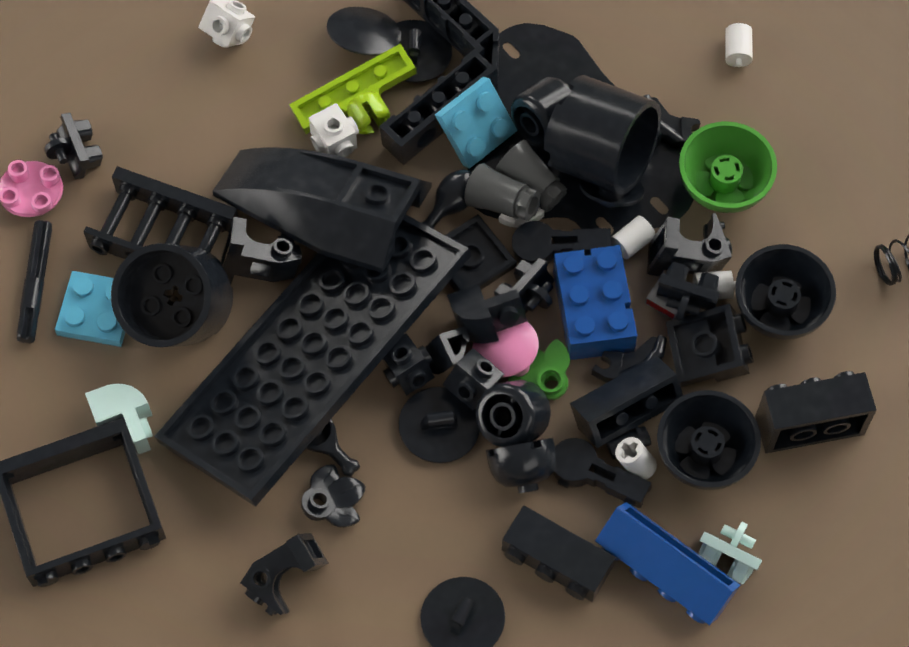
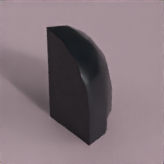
M465 326L438 334L425 347L433 360V363L429 365L433 374L439 375L446 372L464 357L466 344L469 342V334Z

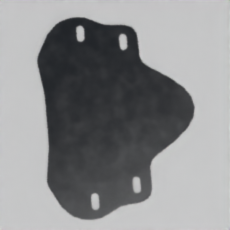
M531 23L514 25L499 33V77L496 91L510 117L511 104L515 97L539 80L547 77L561 79L569 85L578 76L586 75L615 86L603 74L581 42L573 35L545 25ZM506 42L511 43L519 51V58H512L503 49V44ZM516 131L474 166L468 168V171L473 172L482 163L495 170L504 155L517 143L524 140L523 137ZM661 137L660 145L655 147L652 158L639 180L645 190L643 199L637 204L616 208H607L591 200L580 190L579 178L547 165L560 178V182L567 188V193L549 212L544 211L542 219L567 218L574 221L581 229L600 228L596 224V219L602 217L614 229L611 237L638 215L644 217L653 229L661 227L667 217L680 219L689 210L694 201L685 189L680 176L679 159L682 148L673 146ZM530 144L539 158L547 165L550 160V152ZM651 198H659L667 206L668 213H659L650 203ZM475 208L484 215L499 219L501 213Z

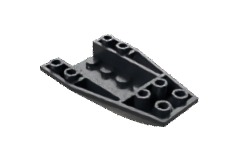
M263 147L240 150L214 188L213 196L321 255L382 273L395 252V232L410 206L420 208L432 187V183L332 154L294 148Z

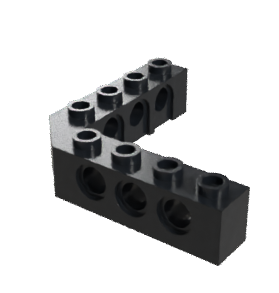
M403 0L464 56L461 59V64L445 77L440 76L437 79V84L421 97L417 95L413 98L414 102L397 116L392 115L379 126L382 145L403 165L444 133L435 117L438 111L482 77L489 78L495 90L498 88L499 29L467 0Z

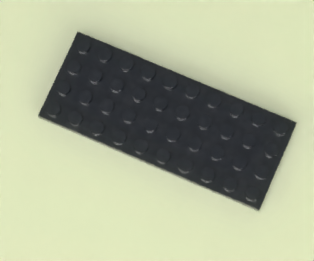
M405 215L395 232V252L382 273L317 253L157 432L155 438L161 445L256 507L471 257L469 248Z

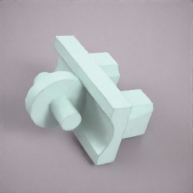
M742 521L737 530L724 524L720 533L732 539L730 544L704 531L700 539L703 544L699 555L715 567L722 553L734 558L735 560L727 575L741 584L746 582L754 569L758 570L762 560L737 548L740 543L752 549L756 542V539L744 534L748 524Z

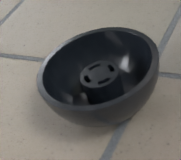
M778 244L764 247L754 252L745 260L737 274L735 295L739 310L750 326L765 336L781 340H791L809 335L827 320L835 305L836 285L831 271L817 255L799 246Z
M700 390L681 396L666 409L659 422L657 444L664 465L675 478L696 489L718 490L737 483L750 472L760 453L761 434L755 417L741 401L723 392Z

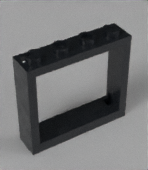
M124 417L0 461V495L26 577L33 587L37 585L40 587L50 586L56 583L59 577L70 573L74 575L86 573L93 568L92 565L103 561H119L128 552L139 548L140 550L152 549L161 540L166 539ZM123 445L150 525L37 566L12 484Z

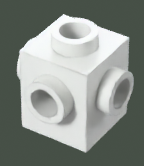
M210 0L198 28L213 37L214 43L228 48L244 44L249 39L255 16L246 11V6L239 1Z
M337 103L308 117L312 135L310 139L317 152L347 157L354 149L358 148L356 135L359 134V129L351 116L346 118Z

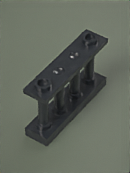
M117 166L112 175V180L119 195L101 231L86 226L83 232L88 246L94 252L101 255L109 253L126 259L131 253L143 247L160 211L166 209L177 213L178 218L165 244L179 245L189 223L197 220L208 226L198 248L210 253L220 232H229L233 217L239 218L237 208ZM138 199L146 202L148 207L131 241L113 236L130 201Z

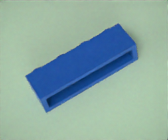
M627 502L615 509L595 539V542L602 546V550L615 556V560L620 559L630 567L629 571L636 578L642 581H650L659 588L658 592L662 597L670 602L677 601L687 609L686 612L692 619L702 624L707 623L711 625L717 620L741 586Z

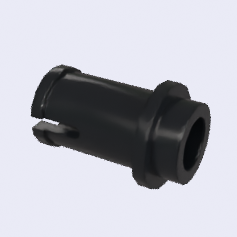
M637 426L633 430L606 443L611 458L613 460L617 459L615 455L616 448L622 440L628 437L638 438L645 447L652 445L645 426Z

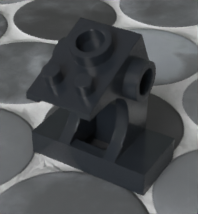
M713 213L709 222L703 226V240L692 241L680 234V219L667 217L648 245L647 274L660 276L664 270L669 269L672 262L686 265L689 268V274L722 270L732 257L731 243L723 233L725 223L723 221L719 222L717 214Z
M233 217L221 256V265L227 273L230 285L234 275L273 283L293 279L298 265L302 262V252L299 245H295L293 239L282 233L271 244L256 242L246 233L247 219Z
M312 533L297 534L287 540V543L253 562L240 582L247 588L245 594L251 600L261 606L263 603L268 605L265 611L272 616L277 613L283 615L290 612L279 590L280 580L284 573L291 568H299L303 572L317 571L329 564ZM264 574L267 575V582L264 580Z

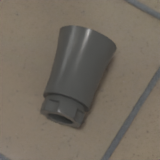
M522 140L512 147L495 168L497 172L540 191V207L545 212L552 210L567 193V188L560 182V178L539 158L527 140Z
M484 163L479 164L473 170L466 185L465 203L468 207L486 209L515 219L521 218L530 221L536 215L540 206V191L503 175Z

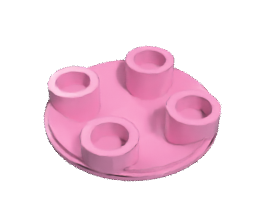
M12 161L8 166V170L0 179V202L2 206L10 213L20 217H36L49 212L58 204L63 194V182L58 169L53 165L39 161Z
M528 322L496 332L499 339L497 342L486 344L473 342L472 349L474 348L504 373L503 377H521L528 373L539 348L537 333Z

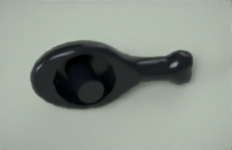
M462 169L448 174L437 187L435 205L432 212L421 223L434 229L442 218L466 209L468 206L465 203V189L472 172Z
M332 420L326 424L306 448L310 451L330 456L341 467L342 473L346 477H351L360 468L359 462L350 458L340 448L336 428Z

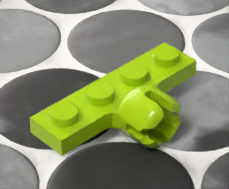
M398 44L292 102L289 106L305 134L310 133L308 117L337 103L345 116H351L359 129V134L370 135L375 133L370 125L371 118H373L379 129V126L390 118L389 109L381 98V94L417 74L416 67L402 45Z

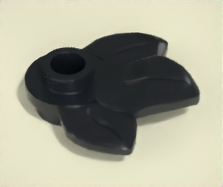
M334 464L325 465L316 470L311 476L310 489L306 490L302 496L301 508L304 514L314 521L326 519L336 527L355 525L360 519L353 506L362 498L366 486L358 479L352 477L340 478ZM313 499L321 500L324 505H317Z

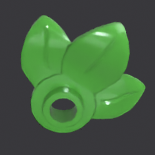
M559 339L553 340L545 353L538 350L528 373L521 377L511 376L508 378V381L522 379L532 382L544 391L548 400L559 399L568 389V378L565 373L571 361L567 348ZM550 380L558 382V385L553 389L546 387V383Z

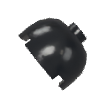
M554 438L486 450L488 465L494 478L505 487H517L518 494L539 490L538 483L547 480L554 472L556 465Z

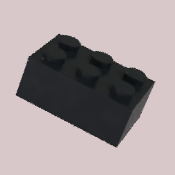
M845 371L830 379L821 380L818 377H813L802 381L798 385L787 387V384H776L769 387L763 393L755 417L760 429L765 454L865 435L877 409L866 373L854 374L853 371Z

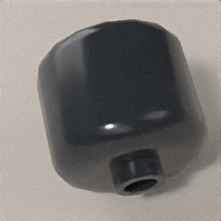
M547 77L530 86L513 100L511 104L512 121L518 133L532 146L544 149L546 132L556 104L562 105L572 91L567 83L558 78Z
M520 379L495 384L484 391L477 402L475 415L477 426L483 437L493 445L507 447L532 442L541 437L549 426L551 409L549 400L541 388L532 382Z

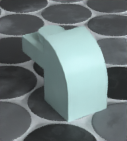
M110 384L85 393L97 426L124 417L138 455L151 450L147 438L152 437L153 434L147 417L153 415L146 398L139 390L126 384Z

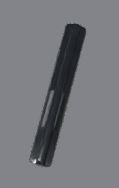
M37 220L34 223L17 328V341L30 344L35 341L52 233V224L49 221Z

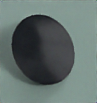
M365 7L343 8L334 12L327 21L326 28L330 38L340 47L353 53L380 55L395 47L401 41V30L397 23L386 14Z
M405 20L398 22L397 25L401 30V41L399 44L402 45L417 71V74L404 81L412 83L425 82L441 75L449 66L452 58L451 44L426 21Z
M445 387L423 389L410 397L401 410L399 416L401 439L409 451L422 460L432 463H448L465 456L477 442L480 430L476 422V409L474 411Z
M456 577L440 583L428 594L421 609L422 631L432 647H493L499 640L505 626V609L498 593L490 585L476 578Z

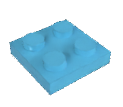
M482 77L435 114L462 165L467 168L474 166L517 131L491 80L486 77Z
M72 271L56 323V335L122 347L125 331L118 323L111 304V287L114 278Z

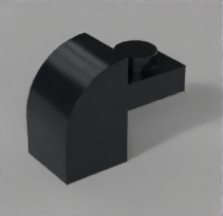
M479 284L447 295L458 328L464 326L467 328L469 341L481 344L497 342L499 339L496 332L527 322L517 289L484 300Z

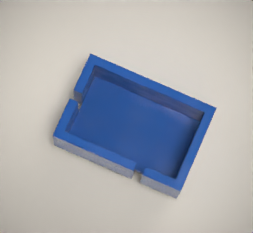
M620 245L590 249V255L586 256L584 250L554 253L553 276L566 348L570 355V360L602 356L604 351L635 352L638 335L633 309L630 308L631 299Z

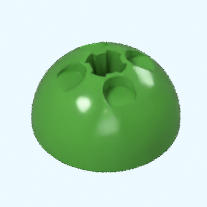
M722 121L705 125L689 136L680 153L679 171L685 189L698 204L719 213H737L755 206L768 194L776 178L777 160L772 146L758 131L741 123Z

